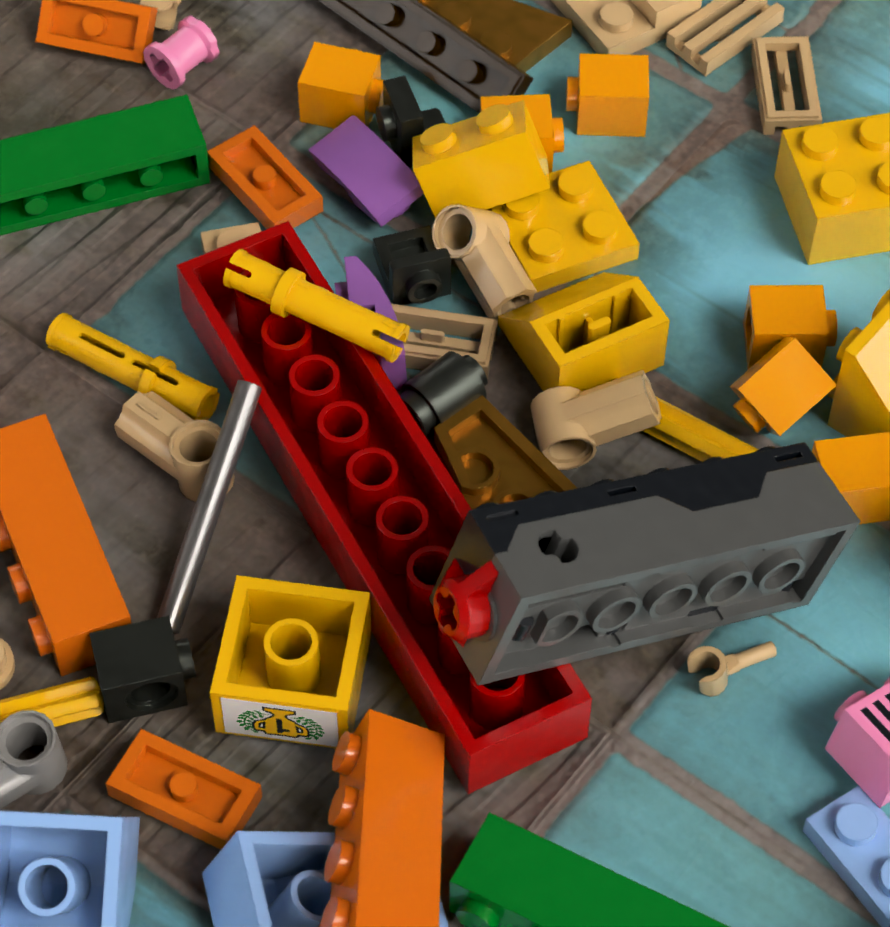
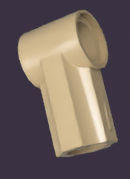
M460 204L449 205L440 211L432 227V240L435 248H446L451 259H454L488 318L498 319L499 315L534 301L533 297L537 290L509 245L510 230L507 222L500 214Z
M643 370L585 391H580L570 386L549 388L539 393L530 405L539 451L559 470L578 468L588 463L595 456L596 446L659 425L660 419H662L659 404L650 380Z
M138 391L123 404L122 412L114 424L118 438L177 479L183 495L187 499L196 502L221 431L220 426L209 420H193L153 391L148 393ZM233 474V476H232V479H231V482H230V485H229L227 494H228V492L231 490V488L233 487V483H234V479H235L234 474Z

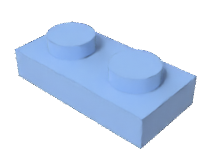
M858 785L806 818L803 832L881 927H890V819Z

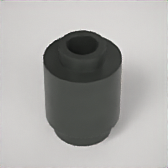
M449 351L403 384L400 397L424 435L428 437L431 434L434 435L435 426L443 423L483 395L487 399L485 386L488 384V380L483 368L473 357L469 355L462 357L456 352Z

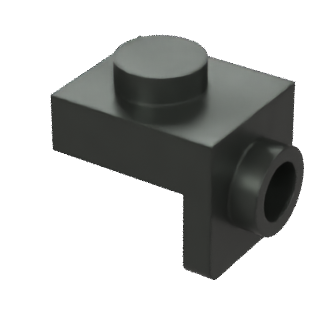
M405 75L383 80V106L376 107L378 128L383 140L390 141L394 153L410 168L413 167L412 137L422 134L431 126L445 123L440 110L437 108L420 110Z
M430 225L373 238V254L391 304L426 303L437 297L451 294V257L446 248H435Z

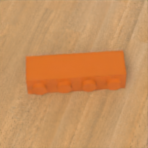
M42 414L0 428V553L11 549L16 564L8 566L7 571L19 604L31 601L37 616L27 619L35 646L40 657L52 653L62 677L96 665L89 633L132 624L48 418L46 414Z
M369 709L353 733L346 731L341 736L332 761V770L339 773V786L333 796L328 813V824L335 827V840L324 866V880L331 883L330 900L321 918L320 927H439L445 734Z

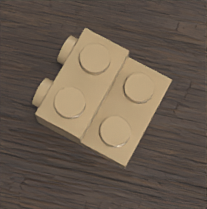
M551 0L567 19L573 20V27L597 54L630 55L667 38L668 31L699 11L702 5V0Z

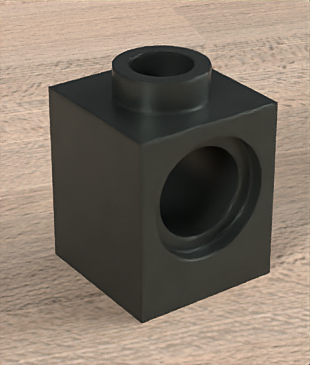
M169 615L89 633L109 723L188 706L184 680L196 677L193 657L188 638L175 641Z

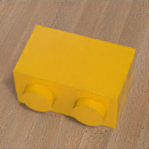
M524 100L510 105H493L481 111L477 116L453 124H436L426 129L422 134L412 137L413 171L435 218L442 209L449 205L460 204L487 210L550 189L547 155Z

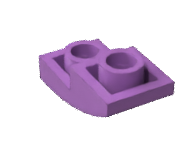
M354 115L308 149L317 165L344 187L353 203L380 227H383L391 219L402 215L414 201L424 194L412 170L385 142Z
M357 256L344 257L347 282L335 283V294L398 322L389 298L369 268ZM382 333L380 335L381 339L403 348V350L393 363L386 361L385 358L375 353L373 355L394 388L401 390L402 385L407 382L404 345L402 341Z

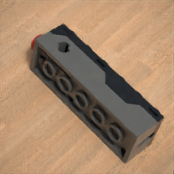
M805 442L778 448L767 446L754 453L729 458L713 457L700 464L675 469L658 468L646 475L616 481L604 479L587 487L562 492L550 490L528 499L503 504L490 502L469 510L432 590L429 601L434 608L435 618L439 627L446 635L451 637L479 686L808 605L861 521Z

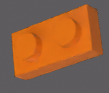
M42 0L35 42L146 64L143 52L145 47L152 43L158 8L122 0Z
M255 125L207 151L209 168L266 229L289 221L291 226L295 228L323 212V196Z
M144 729L139 731L106 782L108 796L220 850L237 831L244 829L263 797L261 784Z

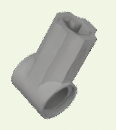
M34 710L19 711L9 715L0 723V810L24 794L38 795L53 790L62 782L67 772L68 760L53 722L43 713ZM38 745L45 747L44 751L33 759H18L19 755L26 748Z

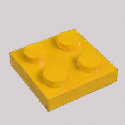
M590 160L549 173L550 189L487 209L488 211L500 214L507 222L510 230L509 245L537 292L636 260L639 256V241Z

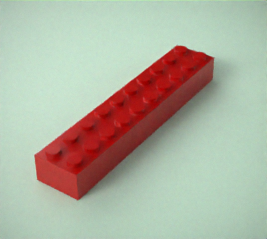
M289 221L176 265L183 313L232 395L238 380L248 381L262 388L250 423L251 428L346 589L370 592L371 631L428 728L445 734L444 755L467 794L588 738L592 697L570 663L478 686L451 637L446 635L439 627L429 597L468 511L472 509L373 353L318 326L305 322L292 314L286 318L276 315L270 311V304L234 288L224 286L223 276L226 268L248 278L251 277V272L229 262L232 255L238 249H244L248 254L284 271L290 267L302 271L306 274V281L334 293Z

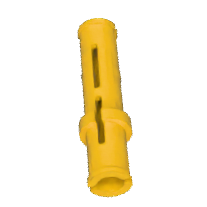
M238 249L230 258V263L251 272V277L248 278L226 268L223 276L224 286L234 288L270 304V311L283 318L292 314L305 322L357 344L385 358L390 363L395 362L401 354L403 348L381 339L380 335L384 333L406 343L410 331L409 325L399 323L334 294L321 286L306 281V274L293 267L284 271L248 254L244 249Z
M68 313L59 314L48 328L45 342L48 344L47 347L49 349L58 351L137 392L148 393L153 391L193 420H209L216 410L220 393L217 392L218 389L178 371L174 361L164 356L152 358L120 342L118 339L74 319Z

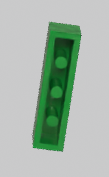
M188 95L159 100L121 111L101 114L92 118L1 139L0 236L209 184L210 173L207 146Z
M490 812L450 880L449 911L456 914L458 921L465 927H730Z

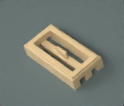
M713 0L668 31L666 47L706 77L751 45L753 37H762L782 23L785 8L777 2L770 6L768 5V0ZM751 15H756L755 18L732 33L734 27ZM714 41L720 42L703 55L699 54L700 51Z
M809 36L753 37L751 57L763 135H774L775 127L791 129L798 126L822 124ZM767 51H773L782 111L775 110ZM787 51H795L804 110H796Z
M391 304L399 323L409 325L410 329L420 330V333L409 331L406 343L403 342L406 368L424 370L447 352L453 351L462 357L464 355L473 357L483 368L488 380L490 361H492L494 341L496 342L498 332V319ZM445 334H447V335H454V336H461V337H468V338H475V339H481V341L478 342V341H471V340H464V339H458V338L445 337Z

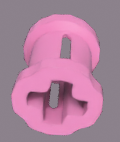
M190 15L179 21L177 32L162 43L155 41L149 44L143 52L144 60L153 76L162 85L173 90L184 84L185 74L201 62H212L220 53L216 37L203 21Z

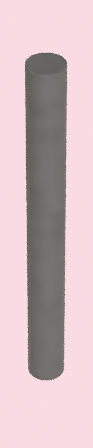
M237 381L157 618L169 615L172 630L175 634L180 633L262 391L260 386L248 381Z

